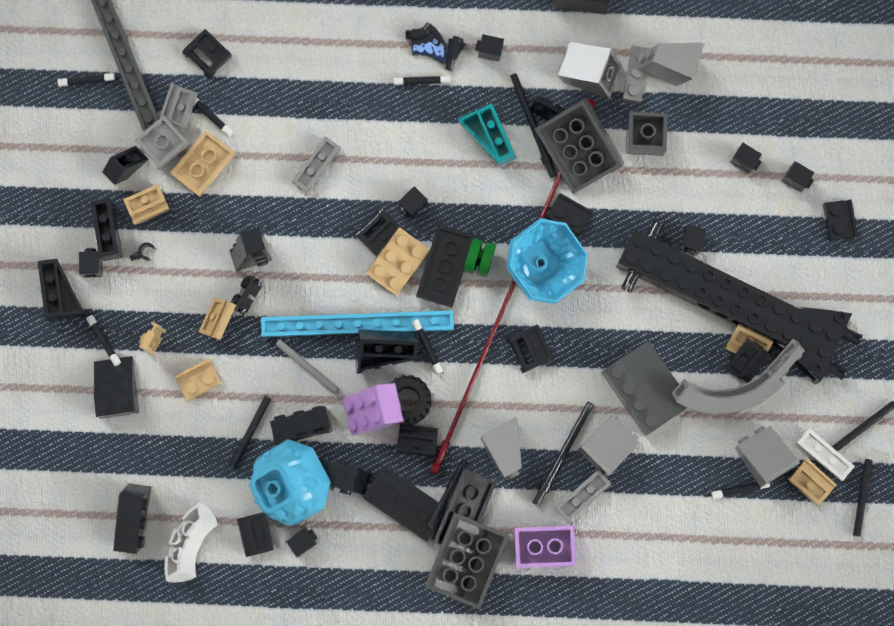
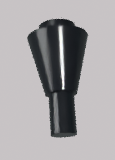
M457 36L448 38V60L445 70L452 71L455 60H457L466 45L463 42V38Z

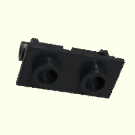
M538 95L531 106L533 113L546 120L561 113L565 108L557 104L552 108V101Z
M249 275L242 280L240 284L241 290L231 300V303L236 305L235 310L238 308L237 312L242 315L248 312L253 303V300L248 298L249 294L256 298L262 288V281L257 278L254 281L255 276Z

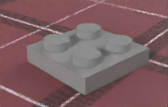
M164 115L135 139L160 169L189 145L186 139Z

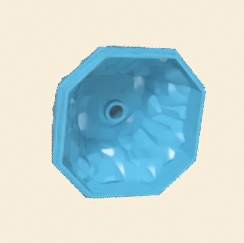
M540 218L510 241L507 270L513 281L529 300L556 304L584 282L588 254L566 223Z
M287 439L257 457L253 465V474L249 487L255 503L259 506L262 513L266 514L268 518L281 522L284 525L295 526L324 509L331 481L312 447Z

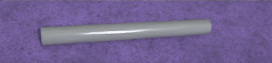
M281 339L276 343L278 348L332 393L335 394L339 388L286 343Z

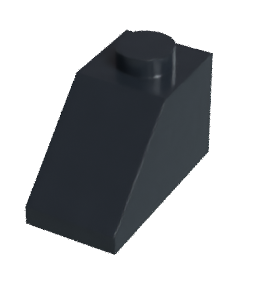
M134 146L110 157L102 173L116 185L132 176L147 162L148 158L137 146Z

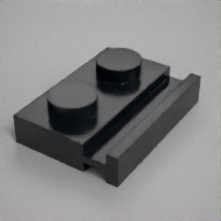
M559 193L546 218L566 223L570 230L579 236L593 211Z
M852 199L823 204L829 241L856 238L858 236Z
M747 337L726 364L725 369L748 383L770 357L771 352L766 351L762 346Z
M400 424L396 453L435 457L438 428Z
M261 512L237 519L246 557L274 550L266 514Z

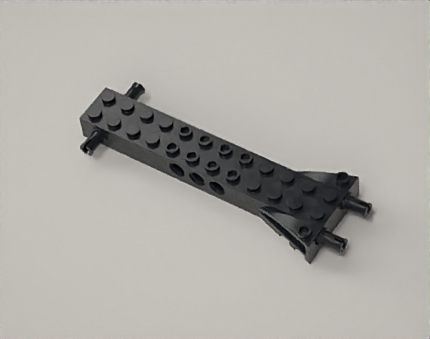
M658 220L652 221L653 223L647 234L634 229L616 265L617 268L628 273L621 285L623 290L630 284L627 292L632 293L639 278L736 326L739 323L772 339L773 345L781 352L794 338L805 350L801 358L794 363L814 384L820 383L826 372L840 380L844 378V373L847 372V369L832 363L831 359L840 339L843 338L856 346L861 341L859 339H862V334L847 328L852 313L795 307L658 241L659 234L664 227V224L660 222L656 229Z

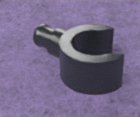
M143 243L139 246L138 252L130 255V259L133 261L142 258L145 261H151L147 256H143V250L146 247H151L155 250L156 248L151 243Z

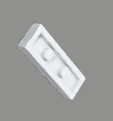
M810 428L796 442L799 447L840 481H843L855 467Z

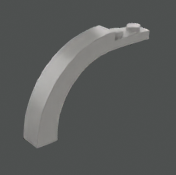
M793 338L763 373L744 385L731 389L713 390L696 386L683 379L672 394L675 401L679 404L703 413L725 414L742 411L763 402L776 393L785 384L781 377L787 374L790 367L801 358L805 350Z

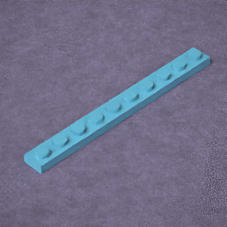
M453 310L261 317V336L286 337L358 334V329L416 332L411 323L416 319H419L424 332L454 331Z

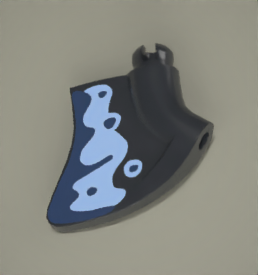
M427 22L422 28L405 31V39L412 40L413 56L424 55L443 64L447 62L445 42L440 32L432 24Z

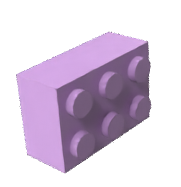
M395 383L376 385L343 398L351 436L371 433L403 422Z
M574 526L513 528L515 568L576 566Z

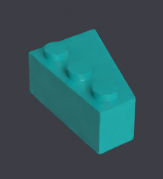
M492 103L458 119L460 124L499 166L517 159Z

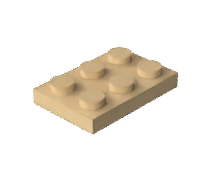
M205 130L170 174L197 196L201 197L236 153Z
M398 227L365 274L397 296L430 250L402 228Z

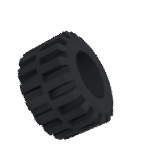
M401 375L399 378H394L388 384L395 383L397 394L404 389H412L419 397V403L414 410H401L403 422L399 424L410 425L416 424L420 420L422 421L428 415L432 404L431 392L427 384L413 375Z

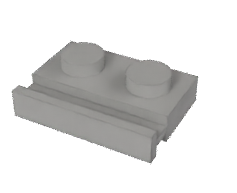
M171 83L159 119L164 115L171 124L186 129L198 93Z

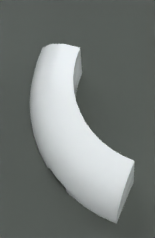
M202 503L192 507L182 517L183 521L179 528L174 529L168 543L171 545L169 555L165 557V577L167 582H184L196 577L195 564L199 547L206 535L218 525L212 511Z

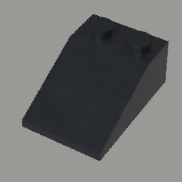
M133 356L119 358L121 363L117 366H114L110 359L94 362V404L97 418L104 419L139 414Z

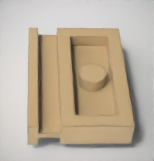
M159 184L123 199L134 225L170 210Z
M214 297L199 333L221 340L236 305Z
M152 322V330L143 333L139 340V347L154 355L162 340L160 336L162 332L166 333V330Z
M738 323L725 349L736 353L748 337L766 351H769L773 340Z
M209 358L175 375L187 401L222 384Z
M808 458L788 478V481L816 506H819L832 489L837 486Z

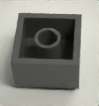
M630 111L627 117L626 154L664 156L667 150L668 113Z

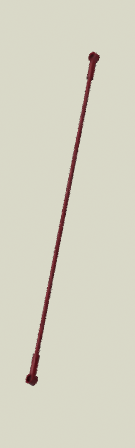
M588 99L593 108L595 101ZM560 171L556 177V180L553 184V187L550 191V194L547 198V201L544 205V208L541 212L539 219L545 218L547 210L550 206V203L562 178ZM514 281L510 285L445 440H443L430 469V473L437 475L450 445L451 436L516 286Z

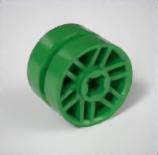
M473 238L464 271L473 274L476 267H478L477 275L487 278L496 244L487 242L483 249V240Z

